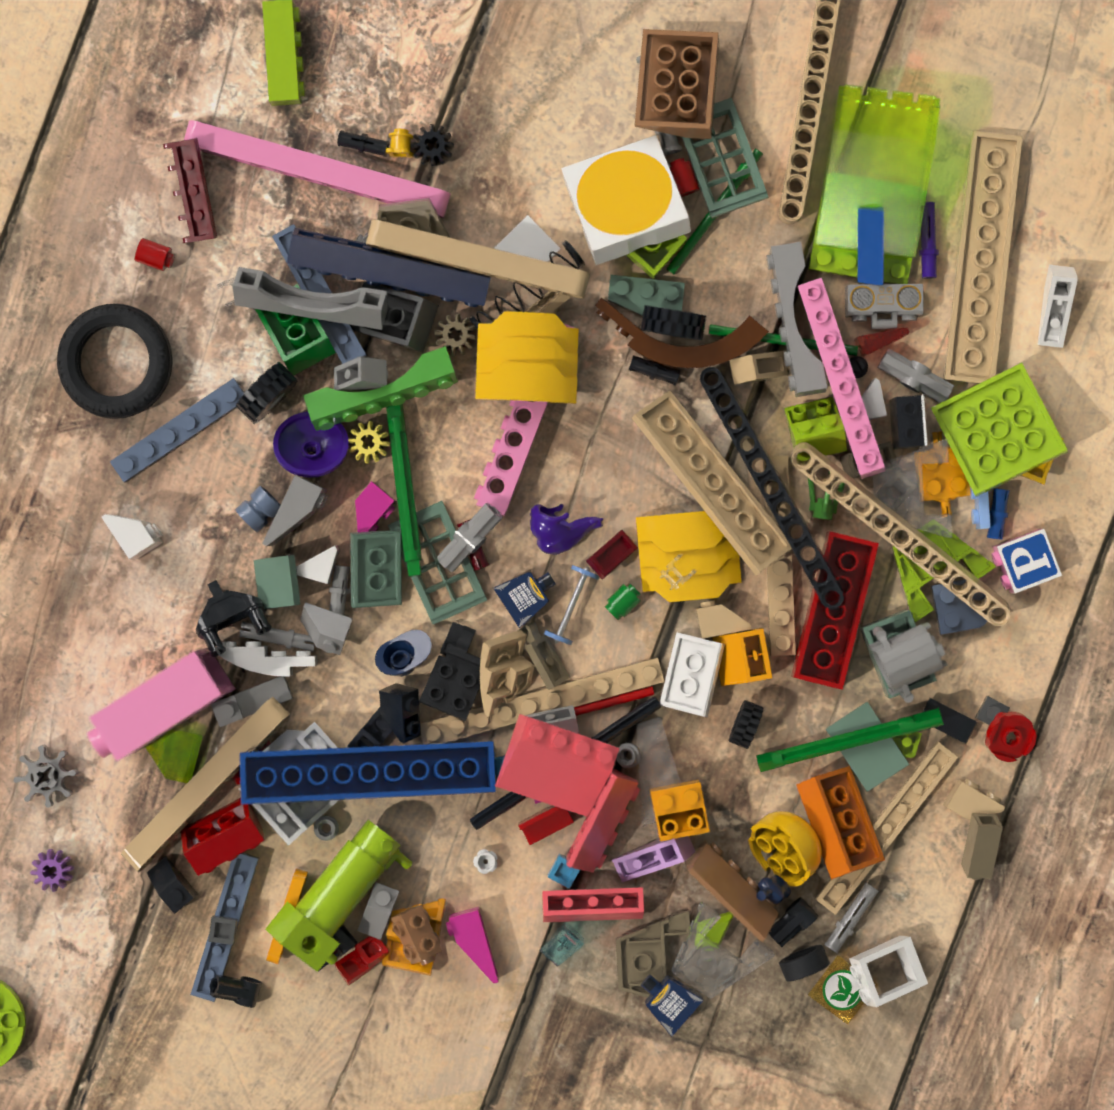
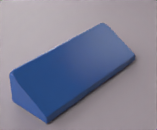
M858 208L857 282L883 285L884 208Z

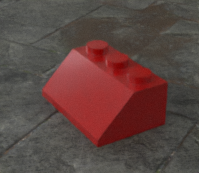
M241 798L192 823L181 831L183 854L198 876L212 872L218 865L236 859L242 852L254 849L261 842L265 841L262 826L252 805H241Z

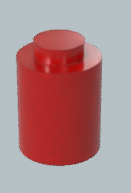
M680 158L670 162L671 167L669 169L680 197L688 196L700 190L690 161Z
M142 238L138 244L134 260L164 272L166 268H171L175 254H172V248Z

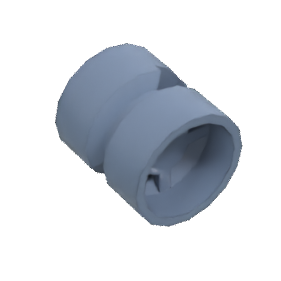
M261 485L250 495V501H243L235 509L238 515L257 533L268 523V517L274 518L280 507L278 501Z

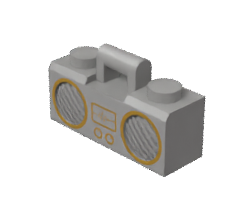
M923 284L847 285L845 287V317H852L853 322L867 321V317H871V329H897V317H902V321H916L917 317L923 315ZM877 314H891V319H877Z

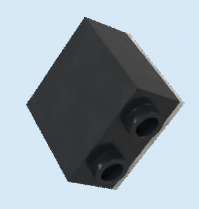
M924 395L902 396L889 400L893 450L927 446Z

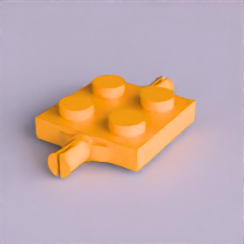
M942 431L932 432L934 447L927 451L914 452L920 502L931 500L940 502L942 517L952 516L950 501L957 497L971 496L970 485L951 447L943 446Z

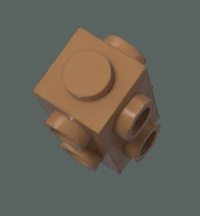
M422 905L412 907L391 918L394 933L400 938L403 944V953L411 964L421 962L422 966L435 960L434 955L442 952L440 939L433 931L429 923V914L423 909Z

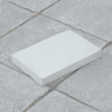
M677 632L660 700L661 706L708 717L725 644Z

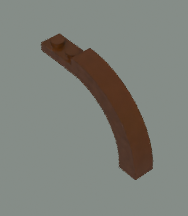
M600 298L595 304L599 308L596 312L607 322L611 318L618 324L615 328L626 338L629 335L633 337L628 343L630 348L650 360L673 367L702 368L727 362L751 349L769 332L749 315L732 333L715 342L699 346H677L659 341L641 331L640 328L605 299Z

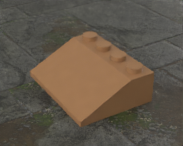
M643 29L635 127L685 138L712 139L720 44L718 32Z
M704 841L695 850L696 852L685 861L688 872L763 942L779 914L775 908L777 904L771 903L768 899L758 900L756 896L757 889L759 888L758 884L749 876L745 879L739 873L742 869L732 859L727 862L721 856L723 853L722 849L714 842L709 844Z

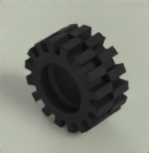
M747 700L743 701L729 736L730 743L746 749L749 748L760 724L764 707Z

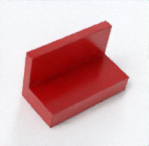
M551 805L520 821L518 827L523 831L529 845H532L573 824L574 820L568 810Z

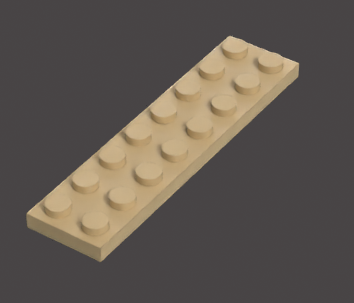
M668 391L632 417L640 430L755 575H758L792 549L780 528L671 391Z

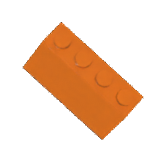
M850 766L821 774L796 784L811 827L819 837L822 856L831 880L885 861Z

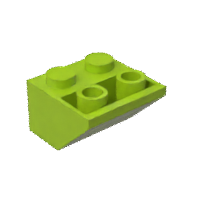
M833 397L784 408L793 448L797 444L804 442L812 445L824 456L847 451L845 428ZM802 451L797 454V458L801 461H806L810 459V455Z

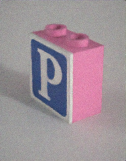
M1037 529L993 546L994 552L991 553L993 562L996 567L1000 566L1003 576H1000L1002 585L1005 590L1009 589L1010 593L1015 594L1062 576L1044 529Z

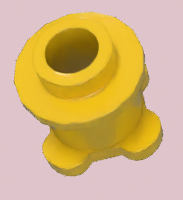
M394 129V132L389 133L391 144L390 148L386 149V153L394 158H413L414 153L410 152V143L413 140V135L409 134L407 129Z

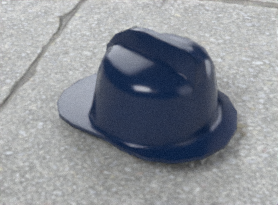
M410 630L387 641L376 651L375 663L377 668L386 675L400 677L409 675L416 666L424 662L429 656L432 648L431 639L427 633L421 630Z

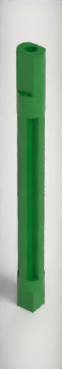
M403 404L398 406L391 405L386 407L404 560L407 562L409 577L422 576L420 563L422 554Z
M937 708L902 717L891 722L783 750L779 749L756 755L760 772H764L795 762L942 726L943 721L940 710Z

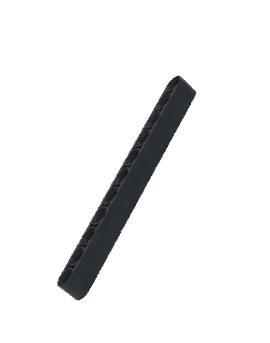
M705 368L700 374L701 385L820 601L826 608L831 610L842 608L846 602V596L727 379L717 368ZM718 374V382L713 386H709L707 384L708 376ZM724 395H729L731 399L730 404L727 407H720L719 399ZM737 416L741 417L743 420L741 427L732 429V419ZM748 438H753L755 442L753 449L745 451L743 449V442ZM765 460L767 464L766 469L761 473H757L755 471L756 462ZM773 481L777 482L779 485L778 491L773 495H769L766 490L767 485ZM784 503H788L791 507V512L789 515L781 517L778 512L779 507ZM796 525H801L803 528L802 536L793 539L791 529ZM808 547H813L815 557L810 561H806L803 558V551ZM820 569H825L828 574L826 581L823 583H818L815 580V573ZM832 591H836L840 595V600L836 605H830L827 601V596Z

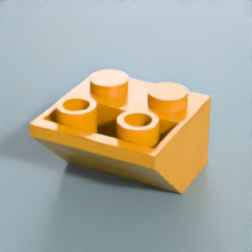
M763 628L712 637L713 641L725 644L719 668L721 686L772 678Z
M699 780L649 789L660 841L710 832Z

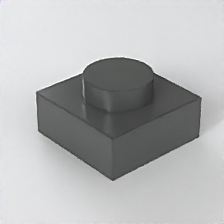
M986 696L975 718L990 725L998 713H1007L1010 707Z
M213 915L211 917L208 942L233 945L235 943L238 919Z

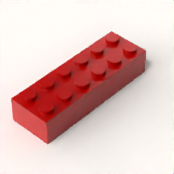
M827 531L822 553L845 593L846 602L840 609H828L822 604L814 588L812 589L791 677L843 690L879 543ZM820 569L817 571L815 580L818 583L826 581L828 577L826 570ZM836 591L830 592L827 596V601L830 605H836L840 600V595Z

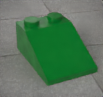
M298 284L293 286L300 289ZM255 309L287 369L293 375L336 353L318 319Z

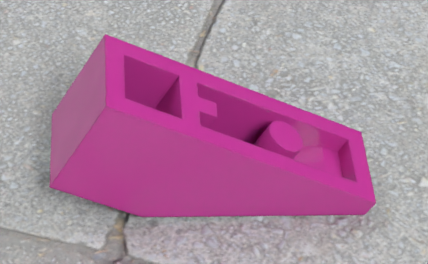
M479 906L450 914V921L446 922L449 936H454L460 948L493 984L498 983L499 976Z

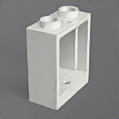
M898 936L849 958L852 965L850 966L851 974L858 981L860 998L867 1006L879 1007L928 984L911 937ZM896 950L908 982L878 996L866 963Z

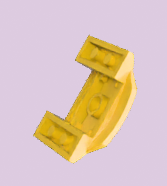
M512 311L503 312L492 324H478L475 399L576 404L579 328L566 327L556 314Z
M705 511L636 517L642 592L656 591L668 602L719 598L729 584L742 583L738 552Z

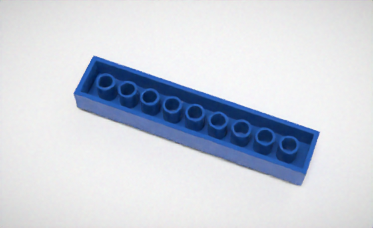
M493 741L239 753L241 805L496 792Z

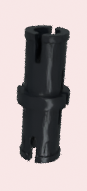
M340 130L337 139L338 146L356 149L362 154L369 152L382 155L383 157L387 156L386 149L390 145L389 141L371 138L368 134L358 135L344 132L343 130Z
M633 355L629 371L649 376L651 380L658 379L675 386L681 371Z

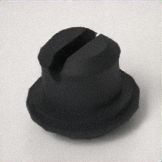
M854 356L849 359L855 378L863 377L868 371L867 361L860 356Z

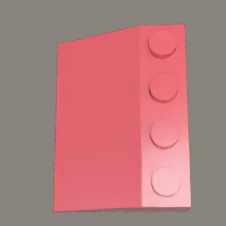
M519 714L495 786L588 817L612 772L619 748Z
M614 768L612 769L608 780L588 817L585 818L566 856V866L588 872H594L596 867L599 869L602 867L607 856L603 853L607 845H613L618 835L615 829L618 823H624L629 813V810L626 809L629 801L634 802L639 794L640 788L637 787L638 781Z

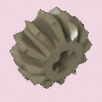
M456 314L455 322H452L450 315H447L446 320L449 324L445 325L442 321H439L438 325L444 330H435L434 332L437 336H443V338L436 341V344L442 345L446 343L443 347L446 346L447 351L451 347L452 357L456 356V349H459L463 356L466 354L463 349L464 346L470 350L473 349V345L468 340L475 341L477 336L468 333L473 332L476 328L474 325L466 328L470 322L468 317L460 323V314ZM456 329L457 332L463 333L462 336H459V341H455L454 338L449 339V335H452V330Z

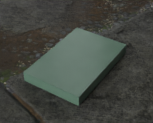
M401 531L350 533L351 607L402 605Z
M865 702L827 727L826 731L830 737L882 723L869 703ZM892 738L840 751L867 792L909 765Z

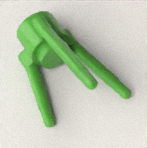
M808 478L809 510L813 511L814 518L832 520L833 514L837 512L839 502L836 499H830V495L825 492L824 498H818L816 502L814 482ZM840 483L838 487L839 492H843L845 483Z

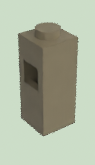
M972 813L961 863L967 878L974 880L992 879L1003 829L996 814Z

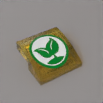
M837 955L810 990L808 996L843 1022L849 1024L864 1002L859 995L860 987L858 981L854 979L850 971V966L852 965Z

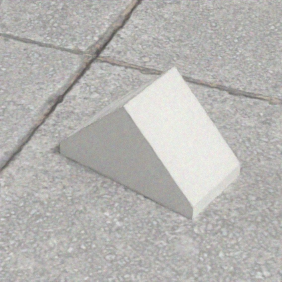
M874 378L861 396L869 420L887 416L880 381Z
M333 546L296 566L297 575L330 584L334 565L339 554L338 546Z

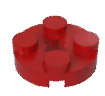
M1000 712L995 716L987 729L985 745L999 760L1014 762L1018 761L1016 758H1020L1022 755L1026 756L1032 751L1037 735L1032 722L1025 715L1019 712ZM1013 732L1016 735L1015 739H1010L1009 742H1006L1007 735Z

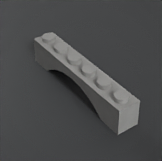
M801 242L772 246L769 252L770 255H766L768 270L772 269L774 279H771L772 293H777L778 303H775L777 318L782 319L783 327L779 328L781 342H786L787 352H784V361L786 367L790 366L792 376H788L790 391H795V397L825 393L827 382L823 363L804 344L794 318L793 301L795 288L805 268Z
M242 267L238 268L233 283L235 306L380 330L383 328L388 311L387 291L361 287L344 293H317L287 285L264 271Z

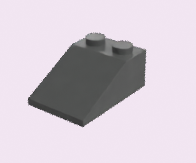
M363 282L362 287L387 291L388 311L382 330L350 325L352 330L423 353L439 305L422 297Z

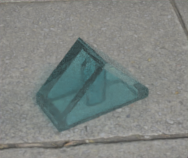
M564 922L540 948V951L558 967L583 946L584 938L567 922Z

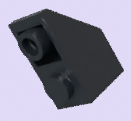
M395 683L379 690L380 713L399 741L406 743L421 736L418 689Z

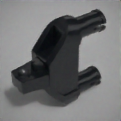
M217 580L207 584L213 597L208 599L198 620L196 634L200 639H204L212 657L219 656L215 646H217L220 654L226 651L217 632L244 618H250L257 635L264 634L261 624L266 633L271 630L272 627L263 612L264 604L261 599L235 591L226 590L222 592Z

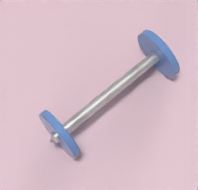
M572 565L571 569L582 574L557 634L548 630L544 632L545 635L554 638L556 644L561 641L572 645L573 641L563 637V633L587 576L597 580L600 578L598 575L589 572L588 566L582 569Z

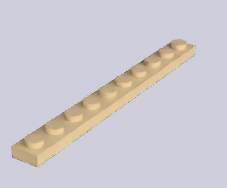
M657 657L560 684L550 690L546 688L517 696L508 704L503 702L495 708L492 717H487L483 706L471 709L466 721L448 715L420 723L421 738L423 744H443L515 724L519 714L529 715L571 705L576 707L665 681Z

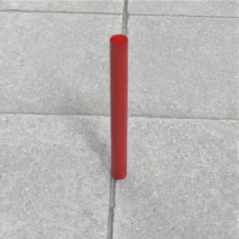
M648 686L576 706L574 711L575 715L579 716L655 694L653 687Z

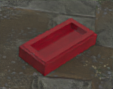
M621 530L588 558L586 562L603 580L636 551L638 547Z

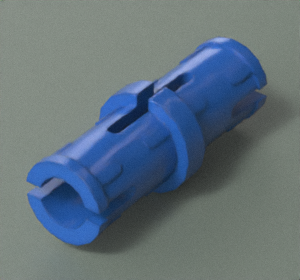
M994 488L991 510H989L990 528L988 529L987 538L1003 540L1004 524L1009 514L1007 513V503L1010 490Z

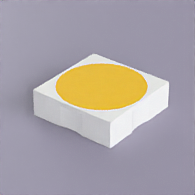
M656 135L561 168L565 185L574 209L581 220L584 235L595 265L630 254L643 246L659 244L691 232L688 214Z

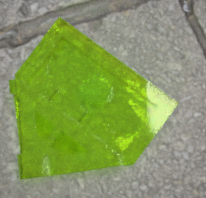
M178 729L175 731L170 730L168 734L154 743L148 744L145 748L165 779L188 783L193 776L202 735Z

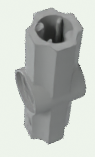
M887 349L877 367L900 380V383L917 393L921 392L938 403L947 400L954 387L953 384L931 373V369L914 360L910 361L891 349Z
M485 503L470 521L465 522L453 535L454 539L437 556L439 563L444 568L454 572L470 554L477 551L486 541V536L503 518L500 512L494 506Z

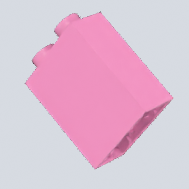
M208 648L196 650L89 717L95 728L87 732L92 746L102 758L112 753L116 761H119L141 750L236 688L216 657L210 655Z

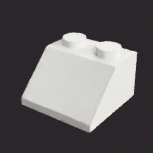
M105 514L102 516V519L129 559H139L163 543L160 539L162 533L155 523L151 524L147 521Z

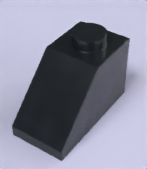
M167 856L147 872L157 894L174 914L198 895Z

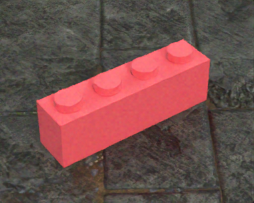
M643 887L542 891L543 923L643 919Z

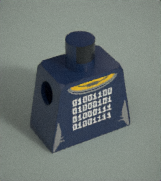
M528 572L493 589L520 628L549 602L544 592L556 585L549 572L538 579H535L532 573Z
M650 974L641 984V987L650 994L645 1000L647 1008L671 1036L679 1030L704 1001L701 994L670 975H667L660 983Z

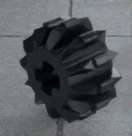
M430 124L429 132L424 127L420 128L423 136L414 134L413 137L418 143L411 144V147L414 150H418L414 154L416 159L423 157L421 160L422 165L425 166L431 160V167L435 168V160L439 159L440 163L444 165L445 160L442 156L452 157V153L446 149L454 148V143L447 142L452 136L450 133L443 135V126H440L437 132H435L434 124ZM434 141H437L438 149L433 148L429 151L428 142L432 144Z

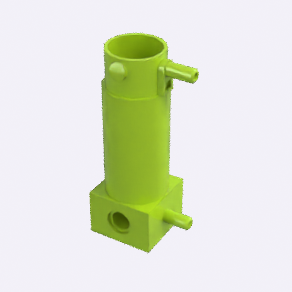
M367 820L353 839L346 842L299 903L294 907L287 901L265 930L282 946L318 972L325 962H328L330 965L336 963L337 956L333 952L339 943L333 938L334 934L382 873L388 870L394 861L405 869H409L412 866V861L400 852L399 848L401 845L370 820Z

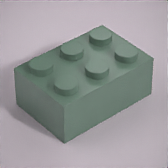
M906 609L859 627L885 696L889 699L900 695V692L893 696L888 692L889 686L883 678L872 650L868 645L878 641L877 637L873 634V629L876 626H880L886 632L887 640L916 627L910 610ZM932 673L909 684L908 687L911 691L935 682L937 679L935 674Z

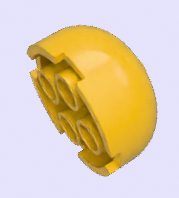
M776 811L765 815L751 827V837L748 839L753 856L765 871L770 867L773 873L781 877L789 886H800L818 869L822 858V847L819 837L811 825L800 816L791 812ZM776 848L777 851H775L766 861L762 855L761 850L765 853H770Z

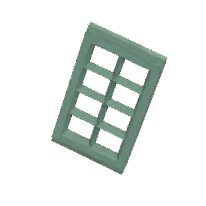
M732 97L714 104L713 119L728 114L733 129L715 134L712 127V139H702L694 143L692 138L682 137L711 218L768 199L765 185ZM736 134L741 148L723 154L718 140ZM713 142L718 156L700 162L696 147ZM743 153L748 168L730 174L725 159ZM721 162L725 176L708 182L703 167ZM750 173L755 188L737 194L732 179ZM728 181L733 196L715 202L710 187Z
M443 501L416 512L418 527L425 542L420 543L421 549L428 547L434 560L422 566L421 571L423 573L437 566L443 580L426 588L421 576L411 577L433 625L487 601L468 557L461 563L464 572L451 578H447L442 565L437 559V554L432 544L448 537L452 541L454 539L453 535L456 532ZM440 517L447 532L429 539L423 524ZM400 520L389 524V529L401 531ZM401 535V556L404 560V551ZM468 577L473 592L456 598L450 584ZM446 586L452 601L435 608L429 593Z

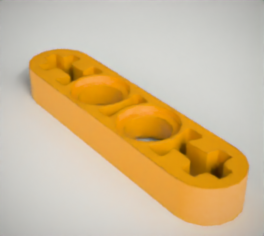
M296 868L284 905L287 901L294 907L299 903L308 876L307 871ZM274 937L266 961L279 964L285 947Z

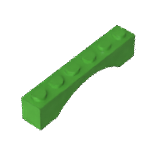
M445 346L422 354L406 374L381 388L364 392H346L326 387L305 394L303 397L316 431L328 430L338 423L344 421L351 422L359 416L377 413L382 408L391 405H401L408 399L424 397L434 390L450 388L453 384L458 383Z

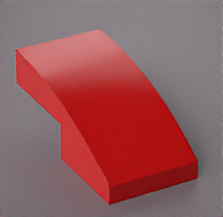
M368 936L354 946L355 950L334 964L348 986L365 975L389 954V950L381 940Z

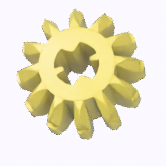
M372 421L368 422L367 429H365L363 423H359L360 433L355 429L351 430V433L357 436L356 439L348 438L349 443L356 444V446L349 449V452L354 453L359 450L355 457L358 461L365 454L364 462L366 464L370 462V455H372L375 462H379L378 452L383 456L387 455V452L382 450L381 447L390 446V442L382 441V439L389 436L388 432L379 435L383 427L380 424L373 431ZM370 436H373L372 442L375 444L374 447L368 446V449H365L363 439L365 437L369 439Z

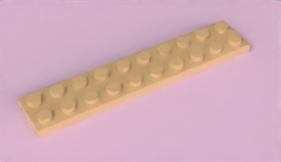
M979 131L971 132L944 380L980 384L996 376L1023 136Z

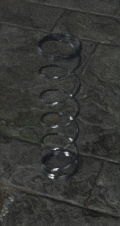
M564 240L562 244L575 260L577 267L562 255L554 251L549 253L551 263H553L551 257L553 253L575 269L579 270L580 267L585 265L581 256L567 240ZM513 282L514 292L521 305L523 312H525L524 306L515 288V282ZM519 284V285H521L522 287H524L526 290H528L530 293H532L534 296H536L537 298L543 299V294H542L541 289L538 288L539 293H540V295H541V297H540V296H538L536 293H534L531 289H529L527 286H525V285H523V284ZM495 296V299H494V300H495V304H496V307H497L498 312H499L500 315H501L502 313H501V310H500V308H499V306H498L497 298H499V299L503 300L504 302H506L508 305H510V306H511L512 308H514L516 311L522 312V311H520L518 308H516L514 305H512L510 302H508L507 300H505L504 298H502V297H500V296ZM482 311L476 312L477 320L474 316L469 317L477 330L478 324H482L478 313L483 314L493 322L495 321Z

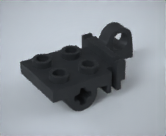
M455 622L452 623L440 651V654L446 657L438 656L420 698V703L466 721L480 688L479 670L481 658L467 653L476 630Z

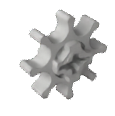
M43 744L38 747L40 752L39 760L32 761L27 755L19 758L21 762L28 766V773L26 776L15 777L14 782L26 781L29 783L31 791L24 797L26 802L31 801L36 793H41L46 799L45 806L49 808L54 805L52 799L54 791H61L65 797L73 794L72 790L65 787L64 779L67 775H77L78 770L67 771L62 767V759L68 754L66 750L61 751L56 759H51L46 753L47 745ZM51 769L48 775L49 779L41 783L44 777L43 772Z

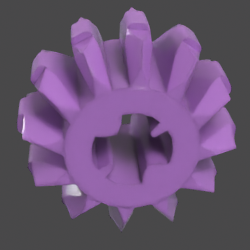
M53 849L47 850V855L43 852L39 853V860L32 861V865L38 869L30 872L31 875H38L39 877L35 879L34 884L42 881V890L44 891L49 885L52 892L57 891L58 886L62 889L67 886L66 881H70L73 878L68 872L74 870V866H67L66 864L71 860V857L68 856L62 859V850H59L56 855ZM55 866L57 871L50 874L48 870Z

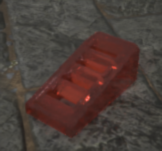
M899 328L858 336L854 339V342L858 346L861 356L865 357L906 337L910 331L908 328Z

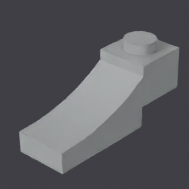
M280 676L214 702L211 706L219 726L222 727L254 714L272 697L279 703L292 699L293 696L285 676Z

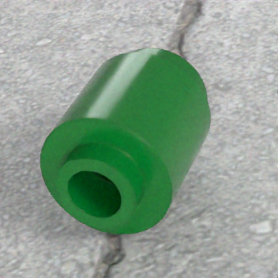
M631 583L628 586L622 584L607 600L608 603L604 607L617 620L622 616L625 618L641 602L638 598L641 593Z

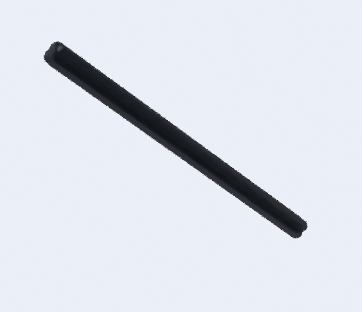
M651 697L593 736L592 739L606 744L661 708L660 702L656 697ZM509 792L470 819V823L474 829L478 830L525 799L526 796Z

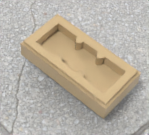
M549 291L543 296V299H539L525 312L555 314L558 308L571 296Z

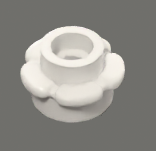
M482 849L474 857V866L482 874L493 872L498 866L496 862L497 855L493 851L489 852L487 849ZM484 859H487V860H488V863H487V864H485V863L483 862Z

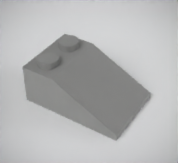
M295 475L262 544L274 546L314 515L318 509H323L329 497L325 495L327 489Z

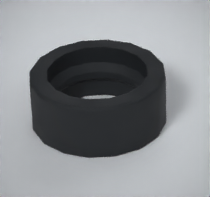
M822 945L799 950L786 956L779 962L787 982L811 976L825 969L830 964Z

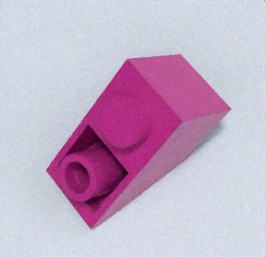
M372 481L355 500L358 532L377 531L379 526L376 524L381 518L387 519L396 509L393 506L396 501Z

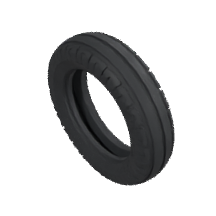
M104 304L80 314L64 332L57 352L58 374L66 393L85 411L104 418L119 419L131 417L151 407L165 391L172 372V350L164 330L150 315L138 308L125 304ZM112 326L126 327L136 332L144 341L149 354V367L144 380L136 389L121 396H106L95 391L87 383L81 369V355L87 341L96 332Z

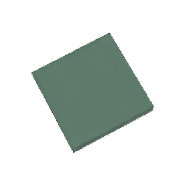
M294 555L253 560L258 598L262 600L264 609L301 605Z

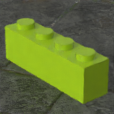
M293 0L262 1L269 102L272 106L302 104L301 97H305L304 81L300 82L299 72L304 71L302 56L298 57V47H302L301 32H297L296 22H300L299 7H295Z

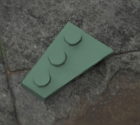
M610 275L608 301L642 316L644 305L682 311L685 283Z

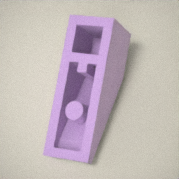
M689 836L666 841L657 839L620 855L612 861L621 881L625 882L685 862L696 851Z

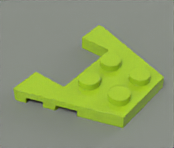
M935 519L930 520L917 529L958 562L962 559L969 571L978 579L996 567L991 561L987 560ZM921 545L914 549L917 554H924L928 550L925 546ZM892 546L909 610L914 622H917L934 610L920 590V587L932 580L933 577L896 547ZM938 561L933 567L937 570H942L947 564L943 561Z

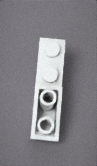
M247 641L246 646H236V642H222L226 648L223 654H220L218 648L215 647L218 655L236 666L260 674L290 677L293 676V667L318 665L317 655H311V651H296V656H286V651H271V656H268V646H261V641Z

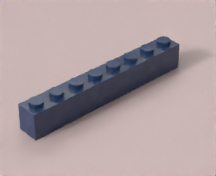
M294 228L287 263L292 264L296 269H316L318 273L323 275L339 274L346 280L362 279L366 280V283L370 285H389L397 291L412 290L417 295L425 297L435 295L447 302L458 300L470 307L485 305L491 278L490 276L377 249L363 242Z

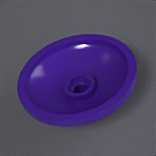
M308 411L287 418L278 427L273 439V450L279 464L288 472L300 477H320L331 473L343 463L349 448L348 435L341 423L334 425L328 430L316 431Z

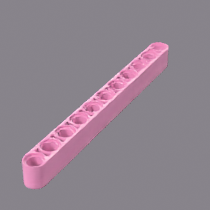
M189 120L184 140L197 138L200 151L384 203L430 198L440 218L445 216L451 195L449 192L198 121Z

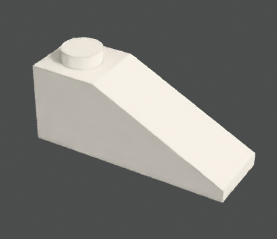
M1049 265L1043 294L1038 345L1063 348L1078 281L1074 267Z

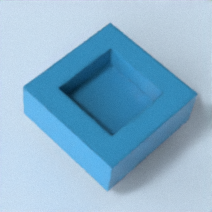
M559 853L547 877L570 889L580 870L566 866V857Z

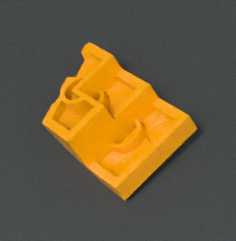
M441 898L438 901L413 905L412 907L422 905L423 909L429 914V923L433 931L440 937L446 899ZM410 908L392 911L386 933L388 939L386 948L389 950V954L383 959L382 965L431 976L434 961L423 966L421 962L411 964L403 953V944L393 930L391 918Z

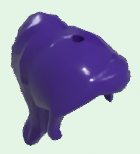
M536 504L531 508L530 528L532 534L537 538V546L542 552L558 555L571 550L591 530L603 527V518L585 517L568 523L565 521L569 518L568 512L558 517L554 514V512L563 509V504L553 508H546L541 504Z

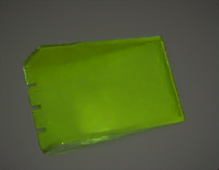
M839 85L834 103L815 245L858 251V208L883 207L884 254L915 258L936 143L940 98L918 94L917 102H912L913 93L893 91L892 98L889 99L887 98L888 90L868 87L866 95H862L863 86Z

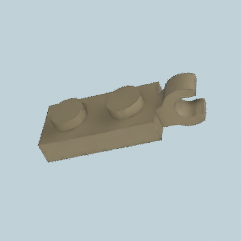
M534 622L518 629L527 635L525 641L529 644L524 647L548 690L570 678L547 635L541 637L538 627Z

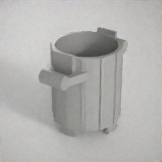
M928 622L888 640L886 632L880 626H876L873 629V634L877 637L878 641L868 645L872 650L883 678L889 686L888 692L892 696L900 692V696L908 703L914 699V695L909 690V684L948 665L944 660L941 661L940 658L946 655L941 643L938 644L934 636L926 630L931 628Z

